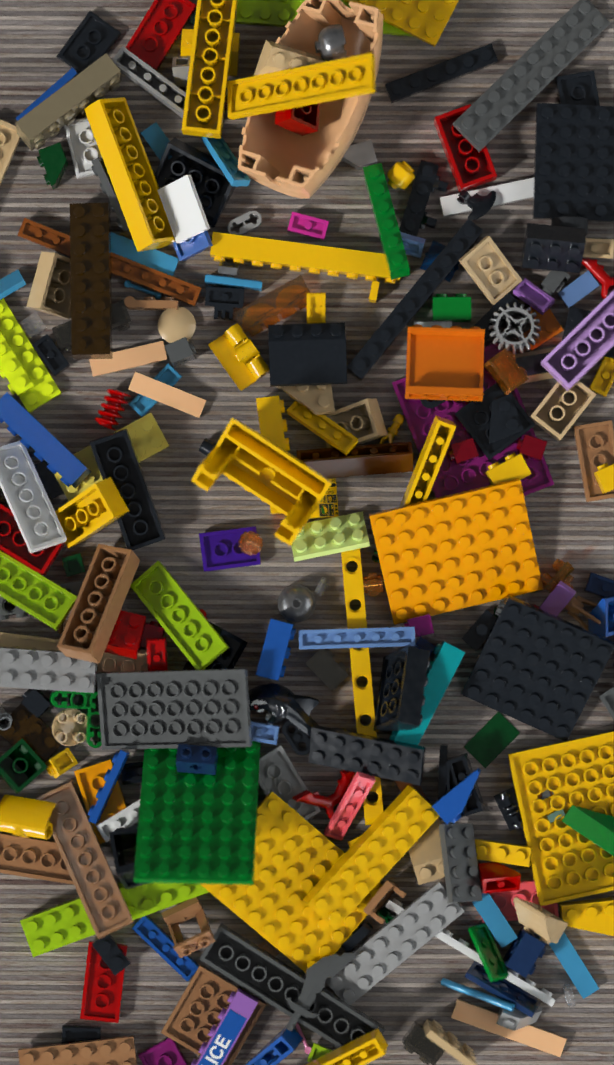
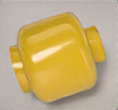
M397 161L387 172L388 184L395 190L398 187L403 190L406 189L415 178L413 173L415 170L407 162Z

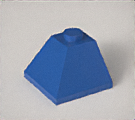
M614 596L603 598L589 613L600 620L601 624H597L588 618V631L603 637L614 635Z

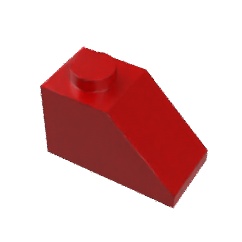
M498 862L478 864L482 894L520 890L521 874Z

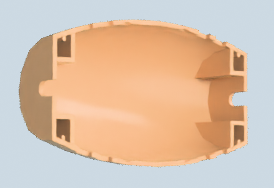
M305 0L296 10L298 14L293 21H288L285 27L287 29L281 38L278 37L275 43L321 56L320 53H316L315 41H318L319 33L327 26L340 24L345 35L346 44H344V51L347 50V57L368 53L374 54L376 82L382 50L383 14L378 8L351 1L349 2L351 8H349L341 0ZM373 93L321 103L319 131L305 136L298 135L276 125V112L247 117L246 126L242 128L243 142L239 147L238 169L256 182L277 192L301 199L310 198L328 179L342 160L364 119Z

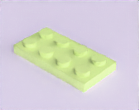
M363 511L306 523L291 545L294 562L370 547Z

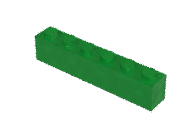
M382 163L363 167L364 180L390 278L392 280L409 276V263Z

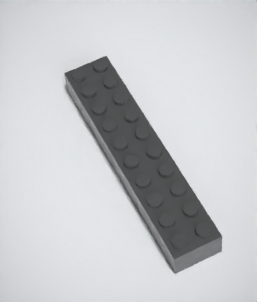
M221 923L213 935L215 942L209 944L204 949L200 960L292 1017L295 1011L290 1008L286 997L289 996L292 1001H297L306 976ZM325 988L316 993V998L309 1008V1011L317 1013V1017L306 1018L301 1015L298 1020L299 1023L337 1047H341L377 1028L381 1034L385 1031L384 1025L344 1002Z

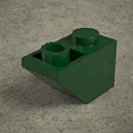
M60 142L38 150L40 154L37 157L40 167H44L47 173L44 174L47 186L51 184L53 189L58 187L68 166Z

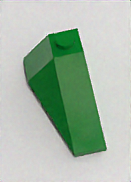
M571 805L562 822L614 856V817Z

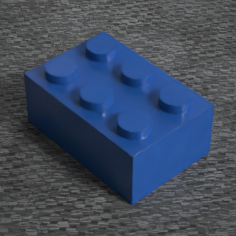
M270 619L256 675L276 681L279 680V677H284L286 666L283 665V662L290 655L291 647H288V643L295 636L296 629L293 628L294 624Z

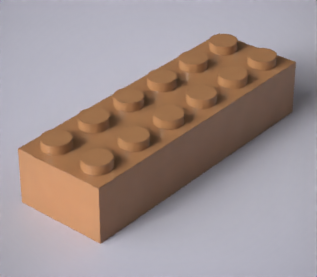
M98 544L57 645L58 649L66 657L100 664L140 563V559L133 550Z

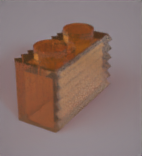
M505 348L488 360L484 367L507 396L525 383L528 377L526 370L521 366L519 367L516 363L514 354Z

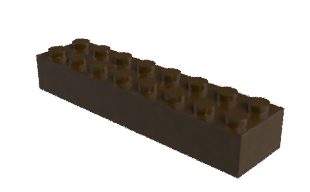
M109 203L70 204L71 354L74 360L113 359Z

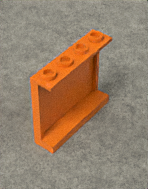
M412 325V327H408L405 399L482 402L485 329L476 326L469 329L460 326L442 328L440 325H433L431 327Z

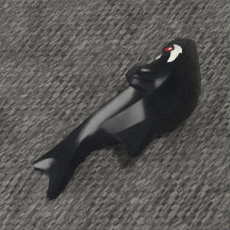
M275 683L262 684L249 690L250 710L259 713L263 712L264 709L267 710L268 713H266L265 718L268 724L273 725L287 718L301 731L311 737L312 726L318 724L311 718L310 714L320 701L318 699L295 695L288 688ZM333 728V729H338V730H343V731L352 732L351 730L345 729V728Z

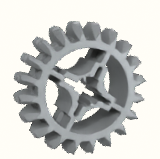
M516 302L513 303L512 308L507 303L506 310L503 307H499L500 313L494 312L493 316L495 318L490 319V323L493 325L489 326V330L493 332L489 336L490 338H495L493 344L500 343L498 346L499 350L506 347L505 353H508L509 349H513V354H516V349L523 353V347L530 350V344H536L535 339H538L540 336L537 332L541 331V327L537 326L540 320L534 319L537 316L536 312L529 314L531 312L530 307L524 310V304H521L520 308H518ZM511 315H518L522 318L514 319ZM504 319L507 328L500 334L499 325ZM529 323L531 331L525 338L522 329ZM511 326L518 327V331L515 329L511 330ZM514 337L518 340V342H512L506 339Z

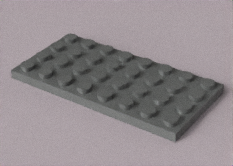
M247 668L96 673L102 750L178 748V744L211 747L252 746Z

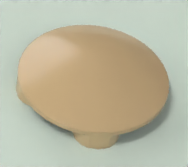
M178 306V310L166 309L159 317L158 331L166 342L172 343L184 337L190 340L195 333V318L186 308Z
M74 708L60 711L52 723V734L56 741L64 746H74L83 743L86 739V714Z

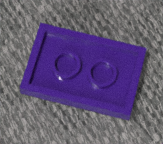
M256 526L199 533L204 572L261 565Z

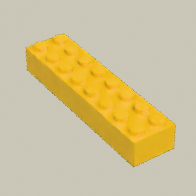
M197 0L181 129L183 135L221 139L238 0Z
M125 97L98 99L84 108L137 252L164 248L176 240L158 193L157 181Z
M408 785L303 900L335 930L439 817L438 813L416 790Z

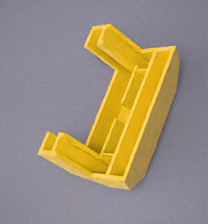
M235 418L230 420L217 445L200 464L191 480L200 488L208 491L223 474L229 480L236 482L246 491L260 498L261 501L268 503L278 512L286 515L274 535L290 546L332 485V482L318 471Z

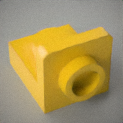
M67 747L45 762L49 775L56 779L77 765L78 762Z

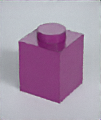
M430 614L407 619V623L404 624L405 627H415V637L434 633Z

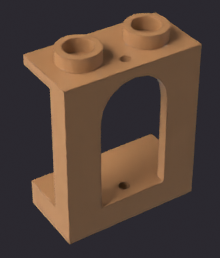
M197 897L161 913L170 930L174 942L173 948L180 958L188 956L215 942L205 911ZM196 916L201 933L184 941L179 924Z

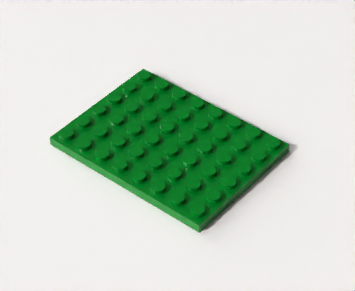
M252 741L251 747H217L218 763L216 775L177 772V748L144 749L134 882L254 885L261 742Z

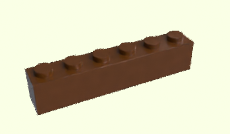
M411 442L355 446L347 456L335 447L296 450L299 460L318 471L327 479L414 471Z

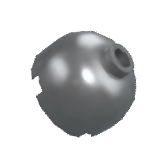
M335 24L325 27L319 33L318 41H315L316 53H320L325 61L347 58V50L344 51L346 41L342 26Z
M302 585L286 587L278 598V609L281 615L291 622L307 620L313 614L316 607L313 593Z

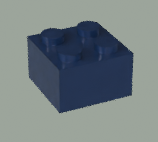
M522 927L517 934L518 938L513 941L504 956L503 962L508 968L526 978L528 974L532 975L536 968L535 962L538 957L542 958L544 955L546 944L539 939V936L525 931L524 927Z

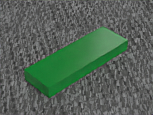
M486 923L470 927L468 932L490 982L507 978L509 973Z

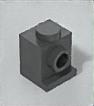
M551 270L540 286L544 292L552 296L555 291L559 293L565 284L563 280L567 282L570 275L566 272Z

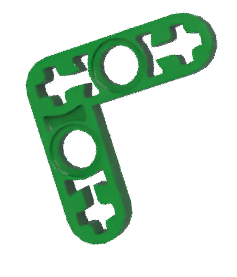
M52 692L50 702L54 707L87 709L86 743L93 748L100 747L102 745L101 731H96V736L100 738L99 741H96V744L90 741V737L94 736V731H90V727L100 728V724L93 725L91 723V717L95 714L99 715L98 711L91 712V708H96V704L92 702V699L96 698L98 692ZM60 693L61 697L68 698L67 694L70 693V705H67L68 701H60V704H57L54 697H57ZM77 694L83 697V702L80 705L73 703V697Z

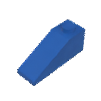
M480 768L476 769L432 805L446 824L449 822L454 824L462 817L460 814L464 810L479 777Z
M284 1028L245 1065H277L296 1049L303 1038L295 1029L289 1031Z

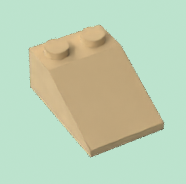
M367 398L335 410V413L324 414L358 438L357 445L388 435L377 398ZM326 442L327 448H334Z
M439 818L408 850L418 885L445 878L438 826L441 825Z
M515 897L513 901L518 921L524 925L523 929L531 934L537 933L540 935L539 939L547 944L550 942L557 944L568 923L538 904Z

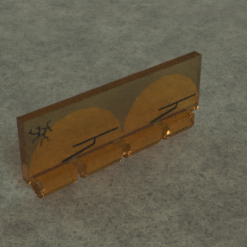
M300 275L234 313L244 332L249 331L251 337L264 331L260 325L261 323H264L265 327L268 328V325L280 322L277 316L279 313L285 319L297 312L294 305L297 304L300 310L305 308L306 292L310 291Z

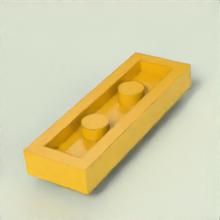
M475 839L478 860L530 867L532 847Z

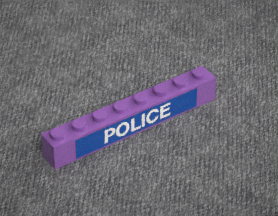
M240 988L236 992L232 991L227 1000L230 1002L226 1009L222 1008L218 1015L220 1021L217 1026L213 1025L208 1033L210 1036L208 1042L202 1043L198 1051L201 1053L197 1060L193 1059L190 1065H223L257 1006L258 998Z

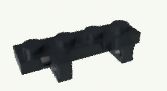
M421 160L401 221L400 232L417 236L419 229L424 230L425 226L435 228L437 219L426 216L427 212L425 209L430 193H434L435 189L446 193L449 183L441 181L440 176L437 175L439 165Z

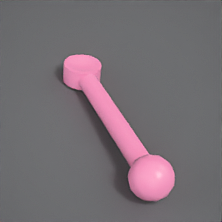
M297 1022L295 1026L303 1038L302 1042L305 1046V1053L310 1054L312 1047L308 1045Z

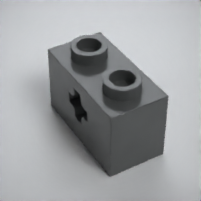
M186 337L165 345L174 368L195 359L196 349L192 340L188 341Z

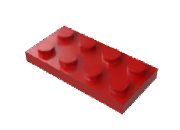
M155 0L125 48L157 71L197 5L189 0Z
M90 940L80 1019L119 1023L125 968L114 975L93 947L92 943L95 941ZM118 944L123 953L127 956L128 945Z

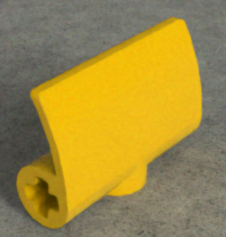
M238 323L228 328L223 335L208 344L240 391L270 371V368L259 354V350L251 339L246 336Z
M5 794L0 802V831L13 833V835L24 838L35 837L49 840L53 833V825L49 822L56 803Z

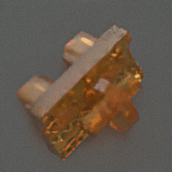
M556 559L551 566L557 571L556 575L552 577L546 572L540 578L548 593L552 592L560 580L572 589L574 588L570 584L574 579L570 575L574 568L568 561L565 563L560 559Z

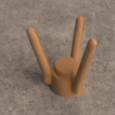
M578 595L577 598L573 596L565 606V609L568 610L567 614L571 615L584 629L588 630V626L576 614L582 613L597 624H601L600 620L583 610L584 605L582 604L595 607L598 603L586 600Z

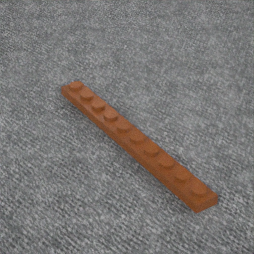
M24 218L17 235L18 237L70 257L69 235ZM111 252V274L169 297H174L189 305H196L202 290L201 287Z

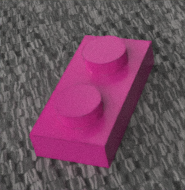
M292 211L287 231L324 241L329 221Z

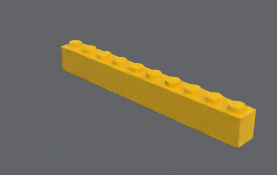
M213 232L212 235L213 246H211L210 256L214 258V261L225 262V259L233 260L235 264L251 262L252 266L263 267V264L271 265L270 268L273 269L289 267L290 271L301 272V269L309 270L308 273L311 274L328 272L327 275L334 277L343 274L346 275V278L358 279L359 276L365 277L367 281L382 279L384 283L396 284V281L400 282V278L391 280L385 255L382 253Z

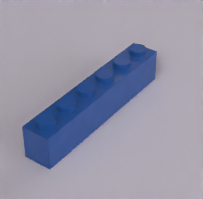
M8 392L0 399V423L6 422L9 425L7 429L14 436L18 434L22 438L20 442L26 448L32 447L35 450L33 454L41 462L45 460L48 463L47 468L54 474L58 472L62 476L60 480L67 487L72 485L74 488H77L91 471Z

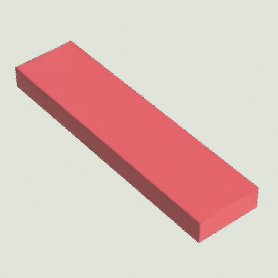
M357 771L324 830L325 836L340 841L343 840L376 781L374 776Z

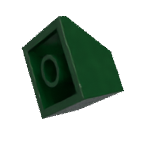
M20 739L0 757V776L16 794L47 768L46 764L23 739Z

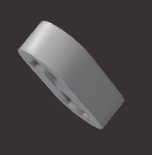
M249 211L231 220L227 227L229 234L245 235L260 227L262 218L259 212ZM251 215H253L254 218H259L256 220L257 224H253L252 222L246 224V222L250 220ZM233 224L237 226L244 224V226L239 228V233L231 231Z

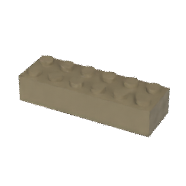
M105 53L15 122L17 134L31 151L35 148H41L46 143L45 140L49 137L57 136L61 131L60 129L65 125H71L76 120L75 117L80 113L81 115L85 114L84 108L98 99H104L105 94L109 91H115L120 86L119 83H121V70Z

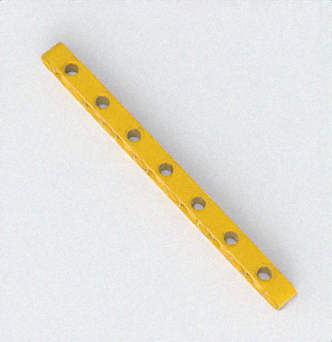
M360 549L341 552L348 629L367 628ZM348 562H356L357 570L355 572L347 570L346 565ZM354 599L359 600L361 603L360 609L356 611L350 608V602ZM369 647L360 649L349 648L357 733L377 737L376 731H373L375 710ZM360 676H364L368 680L367 685L364 687L357 685V679ZM369 715L371 722L368 725L361 724V716ZM374 776L376 781L370 792L377 793V800L370 802L366 797L363 802L365 826L372 825L383 813L380 777Z

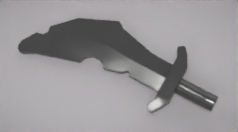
M353 952L343 953L341 956L334 954L323 957L306 970V978L297 1001L294 1002L289 996L286 997L290 1008L295 1011L286 1025V1029L292 1031L301 1015L306 1018L317 1017L316 1012L309 1011L316 998V993H319L325 987L326 978L334 977L350 961L356 958Z

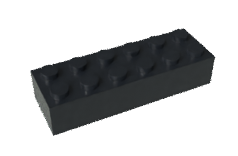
M124 429L90 441V446L102 479L111 477L129 509V512L117 519L127 549L136 550L165 540L166 536L128 430Z

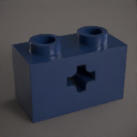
M178 744L176 755L177 772L216 775L218 763L217 747Z

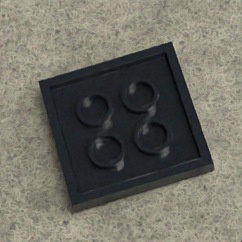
M501 379L483 392L482 402L471 401L454 414L488 460L492 459L535 426L534 422ZM510 394L524 431L489 444L492 401Z

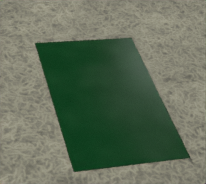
M498 711L464 748L486 768L520 732Z

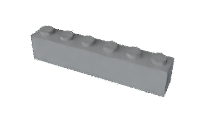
M122 46L112 59L121 70V73L183 118L186 93Z

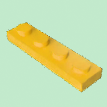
M297 401L287 409L289 416L346 456L358 444V438L324 414L315 415L303 404H299Z

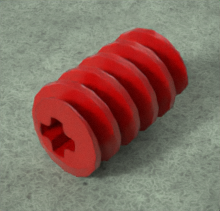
M107 389V393L110 396H104V400L108 403H101V407L105 410H98V414L102 417H95V421L103 427L116 431L112 427L113 425H119L115 418H122L118 411H125L121 404H128L124 397L131 396L116 389Z

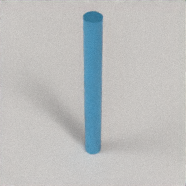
M446 978L441 980L442 986L511 1012L514 1010L515 1004Z

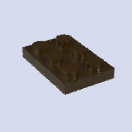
M22 703L10 714L13 719L11 727L7 730H0V735L12 746L20 739H23L44 763L62 745L54 738L52 728L41 718L34 716Z

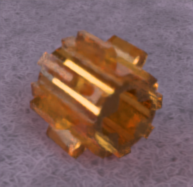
M245 531L241 534L238 540V547L241 548L240 551L250 556L253 554L257 555L263 546V539L260 538L261 535L252 531Z
M369 573L363 577L364 594L377 596L378 593L383 592L382 575Z

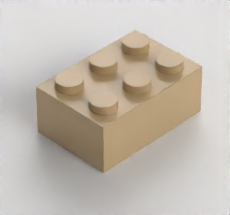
M557 381L529 417L536 425L559 442L596 394L580 381L569 391Z

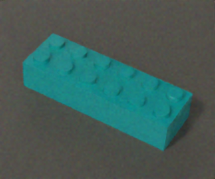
M444 641L441 644L437 643L433 651L435 656L427 668L426 676L428 681L424 690L425 702L421 712L423 715L420 727L412 730L392 731L389 740L413 745L419 744L465 654L464 651Z

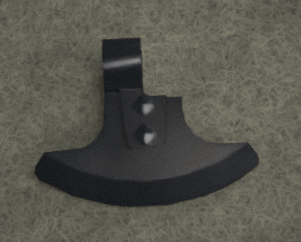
M462 190L458 194L457 200L459 203L466 204L472 209L468 220L473 221L484 216L492 208L496 199V192L491 191L486 196L476 193L471 197L467 191Z

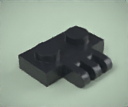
M206 286L205 306H214V319H218V312H222L221 320H225L226 312H229V320H233L234 308H243L245 288Z

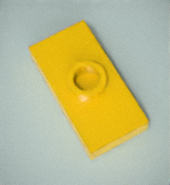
M306 292V324L326 323V292Z

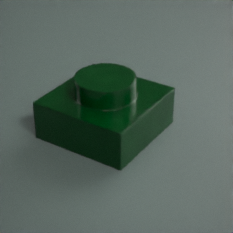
M81 553L62 558L67 577L86 572Z

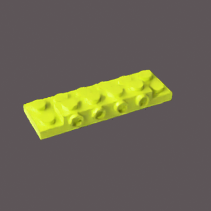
M3 298L0 300V375L3 379H8L10 384L7 386L13 395L17 394L27 411L31 413L62 393Z

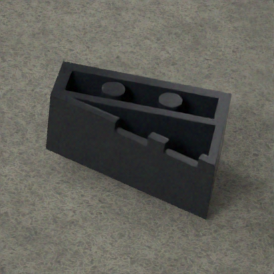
M467 753L451 757L447 760V793L473 773ZM477 781L464 810L460 814L462 817L481 812L485 809Z

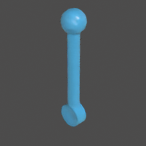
M129 280L124 282L126 288L131 287L155 296L156 299L162 297L160 292H153L134 285Z

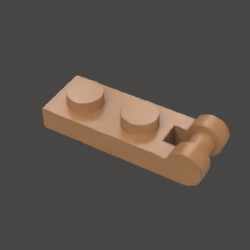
M128 296L124 299V304L129 310H178L179 306L178 300H174V297H163V300H155V297H144V300H135L132 296Z

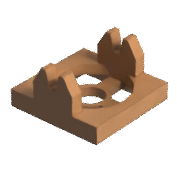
M386 881L363 910L367 915H370L383 925L385 920L378 914V911L394 892L402 898H405L407 894L395 882Z

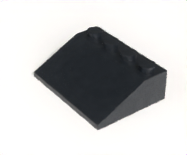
M174 137L167 144L154 174L158 187L160 189L186 175H191L208 224L214 228L235 186H231L213 157Z
M345 322L268 325L270 387L347 384Z
M407 646L384 656L373 731L412 730L420 727L423 720V715L421 714L422 706L425 702L424 690L428 681L426 674L427 668L430 665L429 651Z

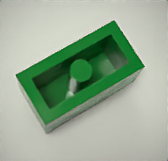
M436 294V297L432 298V322H471V297H467V294H455V297H448V294Z

